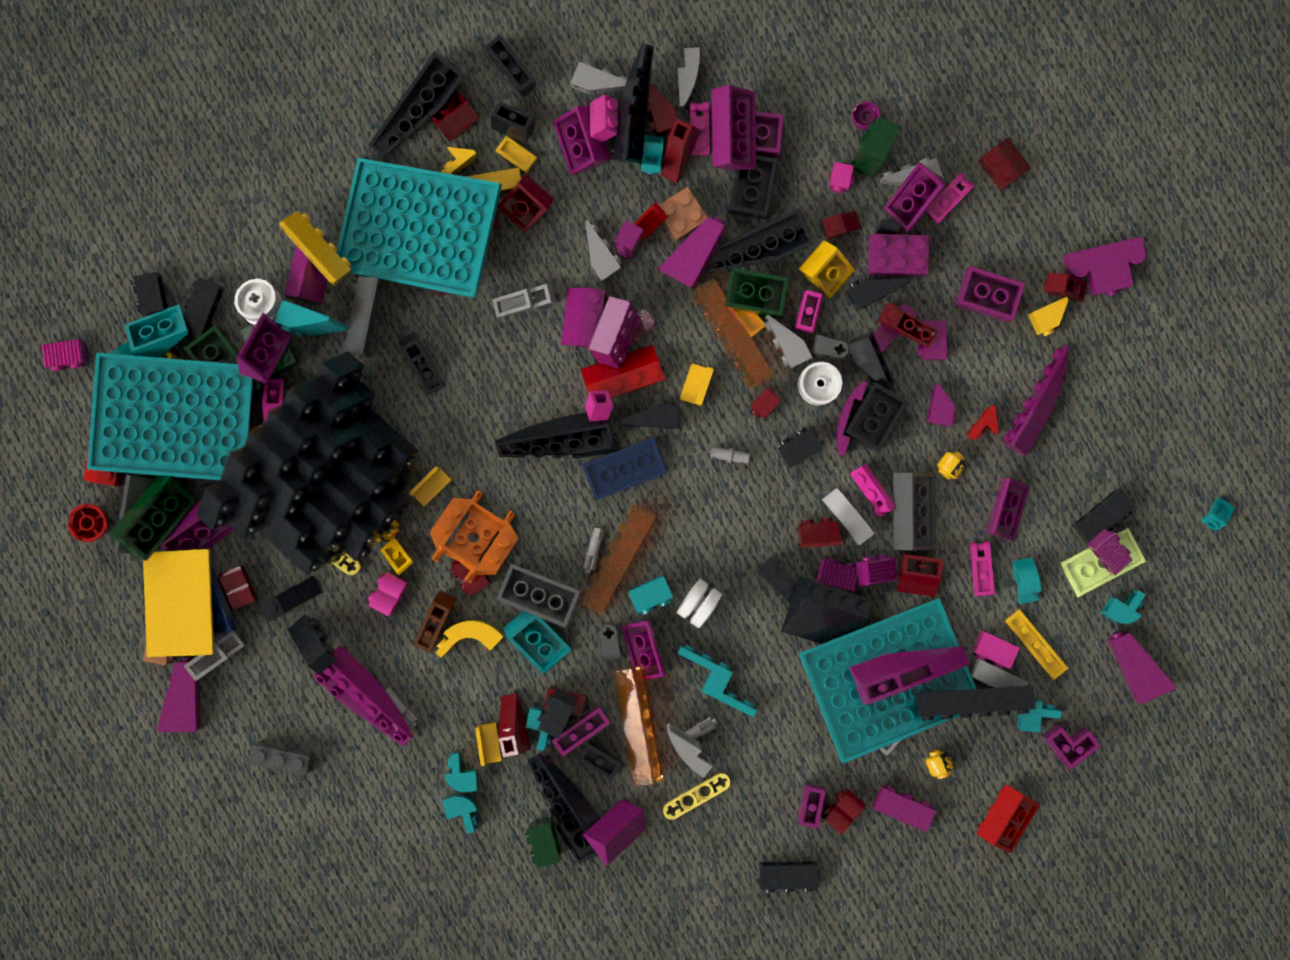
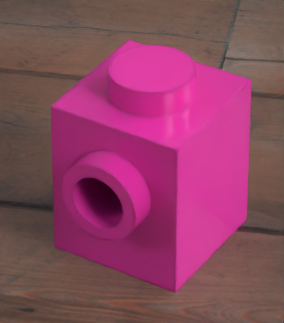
M835 162L832 167L828 188H831L834 193L843 194L844 191H848L849 187H853L855 176H852L854 166Z
M608 390L589 392L585 404L589 421L609 419L610 413L613 411V403Z

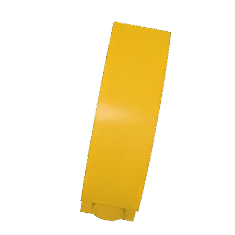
M462 621L443 633L449 639L446 640L444 638L437 645L439 649L436 654L442 658L457 641L463 638H474L491 651L505 635L495 626L484 621Z

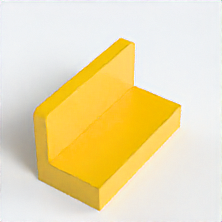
M691 364L680 399L702 406L714 369Z
M436 466L409 494L414 496L425 507L452 480L439 466Z
M497 723L477 725L475 730L481 766H485L486 763L502 761Z

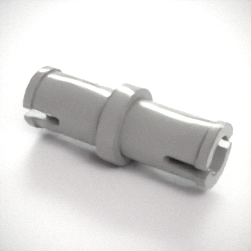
M712 446L710 458L726 460L727 463L737 462L748 465L750 453L734 451L733 448L723 449Z

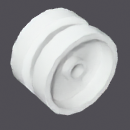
M251 279L243 283L235 295L237 311L253 326H255L261 313H265L275 321L283 301L282 296L275 288L262 279Z
M813 363L800 374L797 383L798 392L803 400L809 404L816 406L825 405L836 399L841 392V374L830 363ZM818 380L824 383L822 387L817 385Z
M700 578L676 612L681 617L687 618L694 610L695 612L690 622L697 628H700L705 620L710 617L722 596V593L715 588L711 589L704 596L708 584Z

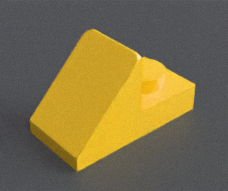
M447 147L456 160L447 162L443 166L442 173L456 175L478 157L476 152L470 149Z
M395 537L380 550L398 575L415 560L414 557L406 552Z

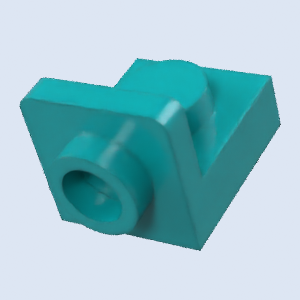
M1218 497L1214 500L1209 513L1203 516L1201 521L1209 528L1217 531L1227 525L1235 507Z

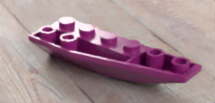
M1067 345L1061 348L1058 347L1052 355L1054 358L1051 365H1046L1042 372L1044 374L1042 380H1038L1032 389L1034 391L1031 397L1028 396L1022 405L1025 407L1021 414L1018 413L1013 420L1015 425L1012 430L1008 429L1003 436L1005 440L1003 445L1021 456H1027L1055 405L1066 369L1069 351Z
M340 645L333 652L337 660L321 674L318 675L315 672L312 676L333 697L404 746L413 735L398 708L369 671Z
M963 646L884 654L849 667L862 704H870L953 672L970 663Z

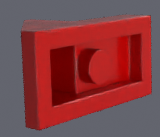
M994 405L987 407L965 435L970 440L979 439L985 432L984 427L994 435L999 434L996 407Z

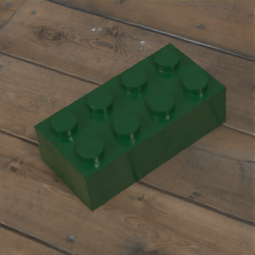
M879 116L875 122L871 121L851 161L854 164L853 170L874 178L885 162L900 126Z
M216 325L184 348L193 361L237 364V357L240 353L223 329ZM254 379L252 399L264 390V384Z
M158 475L109 534L133 556L147 561L195 504L196 500L171 476Z

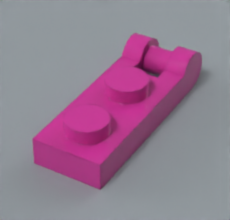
M709 101L703 102V104L690 102V125L701 129L690 156H710ZM696 111H703V116L696 117Z
M960 173L925 211L937 224L975 186L964 178L965 175L963 173ZM958 183L964 188L962 191L956 187Z
M866 463L850 473L874 507L876 516L882 517L886 512H891L895 509L894 502Z
M983 541L980 544L970 542L969 550L974 596L995 595L990 542ZM977 551H983L984 557H978Z

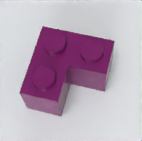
M1055 724L1041 735L1063 765L1070 770L1101 747L1092 733L1085 728H1081L1069 737L1061 726Z

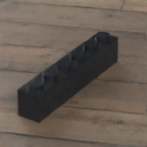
M1033 685L914 694L916 717H922V721L934 720V716H941V720L953 719V715L960 714V718H971L972 713H979L980 717L991 716V712H998V715H1010V711L1017 710V714H1028L1029 709H1036Z

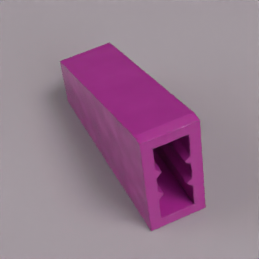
M707 217L658 270L696 289L728 229L723 225L725 221L718 217L713 219Z
M1120 630L1112 633V638L1107 639L1136 703H1146L1176 689L1172 681L1130 633Z
M181 657V661H177L174 664L157 733L196 732L201 729L200 679L195 681L184 667L193 657Z

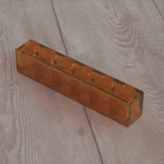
M713 278L694 290L695 295L693 296L694 301L698 306L702 305L705 312H703V315L708 322L712 321L715 326L713 331L717 338L722 337L725 342L723 347L728 355L732 354L735 358L733 363L737 370L743 371L745 375L743 380L748 387L752 386L755 389L773 378L774 374L733 308L725 306L726 297L715 279Z
M636 504V506L631 505L626 514L629 516L627 522H622L617 530L620 533L617 540L612 539L607 548L611 551L607 557L603 555L598 564L601 569L598 574L593 573L589 580V583L592 584L589 590L584 589L583 591L586 595L582 606L600 616L657 514L639 504Z
M643 666L627 667L613 671L634 786L655 784L664 780Z

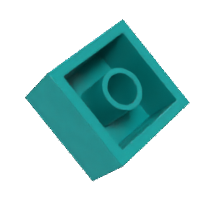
M664 575L628 590L637 613L642 612L643 615L653 611V606L659 604L662 607L670 603V599L673 598Z

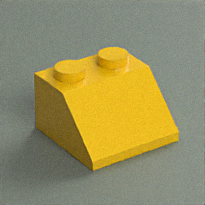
M825 240L799 268L802 274L828 298H831L855 271L841 251Z

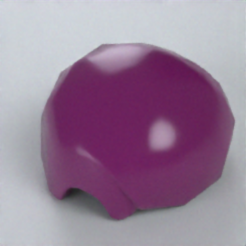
M867 101L857 104L853 112H851L853 123L858 129L866 131L871 121L875 122L878 116L881 117L879 107L873 102ZM864 113L866 122L862 120V116Z

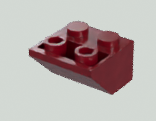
M901 553L896 591L935 597L941 580L944 560Z

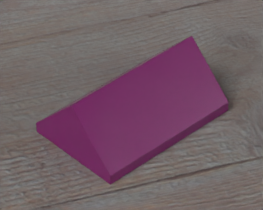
M919 162L885 205L884 209L907 232H910L946 186L943 178Z
M296 246L284 295L322 304L327 279Z
M261 313L237 357L239 374L266 383L277 366L291 336L265 313Z
M1001 478L986 530L987 534L1015 541L1030 486L1011 478Z
M650 618L621 626L637 682L666 676Z
M621 799L583 834L606 866L646 829L644 812L641 808Z

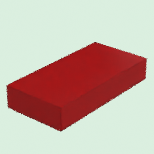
M656 202L651 205L634 225L643 229V239L645 240L654 233L668 216Z

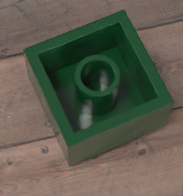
M552 817L531 822L528 829H526L525 837L527 844H531L532 852H530L532 863H536L537 868L559 863L562 852Z

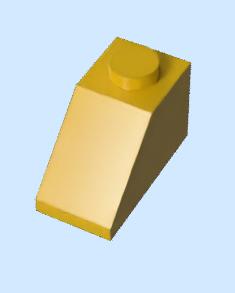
M1067 297L1028 314L1037 335L1043 333L1044 336L1055 332L1054 328L1060 325L1068 303Z

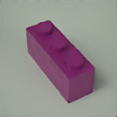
M627 220L625 221L614 240L615 250L619 256L624 259L628 257L633 258L643 240V229Z
M599 705L564 729L559 739L553 737L552 742L561 755L565 756L609 725L611 719L602 706Z
M889 784L886 787L880 785L872 803L873 809L928 832L936 810L932 808L933 804L923 799L921 802L914 800L915 796L907 792L900 794L896 792L897 788Z

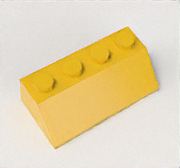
M296 211L279 223L281 229L334 287L351 273L349 268L351 266L350 262L345 257L340 258L336 253L338 249L331 242L327 243L323 239L325 235L318 227L314 229L309 224L311 219L304 212L300 214L299 211Z

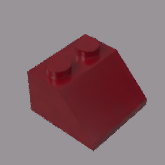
M455 90L444 107L430 119L450 142L459 137L465 129L474 125L479 117L468 101Z
M1008 138L978 160V163L1000 191L1031 168Z
M525 174L501 200L497 208L525 233L550 207L555 199L528 174Z
M823 518L821 523H813V519L802 520V524H797L800 548L842 545L838 521H832V518Z

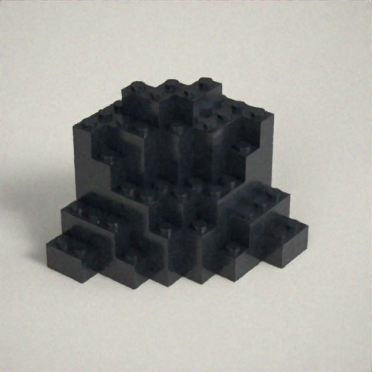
M347 351L322 362L315 378L289 389L283 404L268 411L264 425L250 431L245 445L229 453L220 481L205 488L196 516L211 530L223 527L228 523L243 538L259 531L306 575L313 571H318L327 563H332L340 555L348 554L354 561H357L362 557L366 558L371 553V547L376 539L385 537L390 532L391 523L397 517H403L409 511L408 506L411 499L403 491L406 480L411 475L410 471L417 462L416 458L419 450L371 409L375 393L360 381L364 364Z

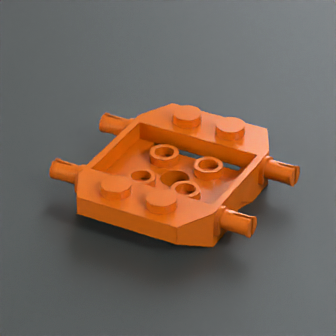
M479 490L476 491L472 499L453 498L430 531L432 540L437 548V551L431 557L432 560L439 562L443 554L458 560L470 570L464 578L469 583H472L476 575L496 574L519 539L510 524L516 514L510 510L502 520L478 505V502L484 494L480 493ZM468 513L469 516L467 517V519L465 520V522L463 523V525L461 526V528L449 544L448 540L450 539V537L452 536L460 522L463 520L465 515ZM499 532V534L497 535V537L495 538V540L483 556L482 560L478 562V560L480 559V557L482 556V554L484 553V551L486 550V548L488 547L496 533ZM475 534L479 540L473 543L468 539V536Z

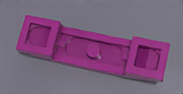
M865 381L860 383L851 392L841 409L836 428V445L840 456H845L850 437L844 436L843 433L853 401H862L867 386Z

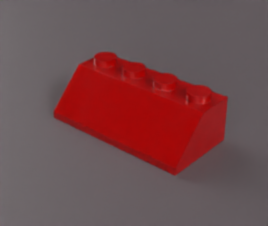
M653 345L626 353V359L624 363H621L619 369L601 363L580 369L588 394L590 391L608 390L611 399L665 381Z

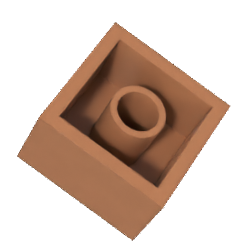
M688 187L659 205L668 216L663 225L675 243L694 232L707 218Z

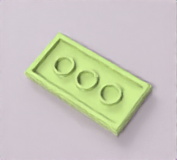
M1125 528L1116 534L1121 539L1119 543L1126 546L1131 552L1129 556L1133 561L1116 576L1105 569L1090 548L1060 562L1077 597L1146 562L1129 528Z

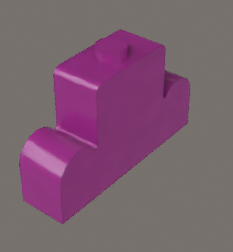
M1141 236L1069 253L1063 256V261L1067 274L1077 279L1087 276L1092 296L1107 293L1108 297L1119 294L1118 290L1126 289L1133 285L1129 267L1143 262L1146 252Z

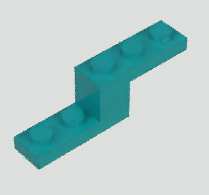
M687 644L685 647L680 645L677 654L711 670L701 689L703 693L752 717L755 716L757 709L754 708V703L746 699L742 702L736 699V694L728 690L724 693L733 673L729 670L731 666L721 661L717 664L712 661L713 657L705 653L701 656L695 653V648Z

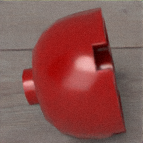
M82 504L70 512L68 529L76 540L94 542L101 539L107 533L109 517L102 507L94 504Z

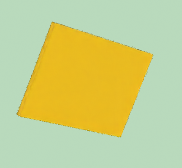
M210 549L154 552L147 561L143 560L147 657L214 655Z

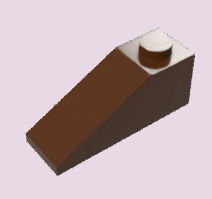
M441 590L438 592L430 605L413 645L429 653L432 651L457 598Z

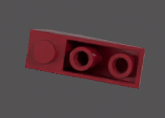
M650 83L647 114L651 113L652 120L649 122L652 132L656 131L657 136H661L671 132L677 116L674 107Z
M679 119L675 120L668 136L661 176L676 183L679 182L701 129Z
M890 302L885 304L876 319V322L927 348L931 346L939 332Z
M518 693L501 697L499 742L503 757L519 755L531 750Z

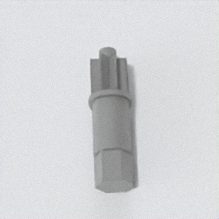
M594 527L583 567L586 569L585 573L591 574L592 570L595 571L605 531L603 529Z
M390 687L385 690L398 708L406 724L412 727L417 725L415 722L417 718Z
M709 717L686 730L685 733L696 739L715 729L714 725L717 722L715 718L711 720Z

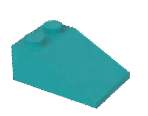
M284 300L274 321L281 324V329L300 337L303 334L316 336L349 329L348 325L333 318Z
M180 304L124 325L130 349L134 356L161 358L188 334Z
M522 611L503 627L507 639L542 674L546 673L572 651V648L548 620L526 611Z

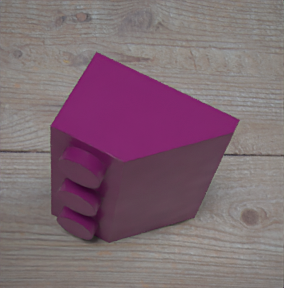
M577 106L553 121L570 175L599 167L611 160L606 142L601 143L590 138V106Z
M592 288L567 289L561 345L589 348L604 310L605 290Z

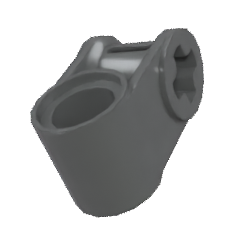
M814 335L810 354L822 355L821 357L841 360L846 357L849 348L843 341L822 335ZM838 346H842V350L845 352L837 355V351L834 348L837 349Z
M605 623L600 628L601 660L621 659L617 628L612 623ZM606 628L614 631L610 637H607L605 633L603 634L607 630Z

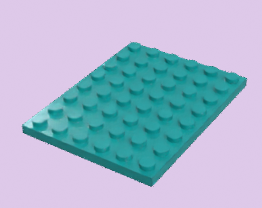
M358 158L336 253L340 258L345 257L350 262V274L375 277L380 280L477 299L502 184Z
M96 353L87 470L220 480L229 453L243 447L250 432L254 379L239 374L238 364Z
M940 598L798 653L842 764L952 720H941V716H934V720L922 721V717H916L914 694L976 689L970 671L965 666L876 702L862 704L849 667L884 654L959 646ZM960 714L953 715V719L959 717Z

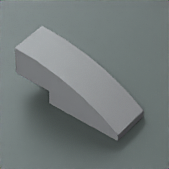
M700 47L684 48L685 67L678 68L677 72L680 110L685 109L696 84Z
M543 284L492 299L497 318L557 303L552 284Z
M838 488L822 499L857 545H861L875 534Z
M235 629L214 642V655L196 656L185 664L184 667L193 679L197 681L245 646L246 643Z
M978 658L970 673L971 677L994 688L1027 686L1028 684L1027 681Z
M668 723V735L675 750L694 772L704 778L713 767L711 757L701 752L699 741Z

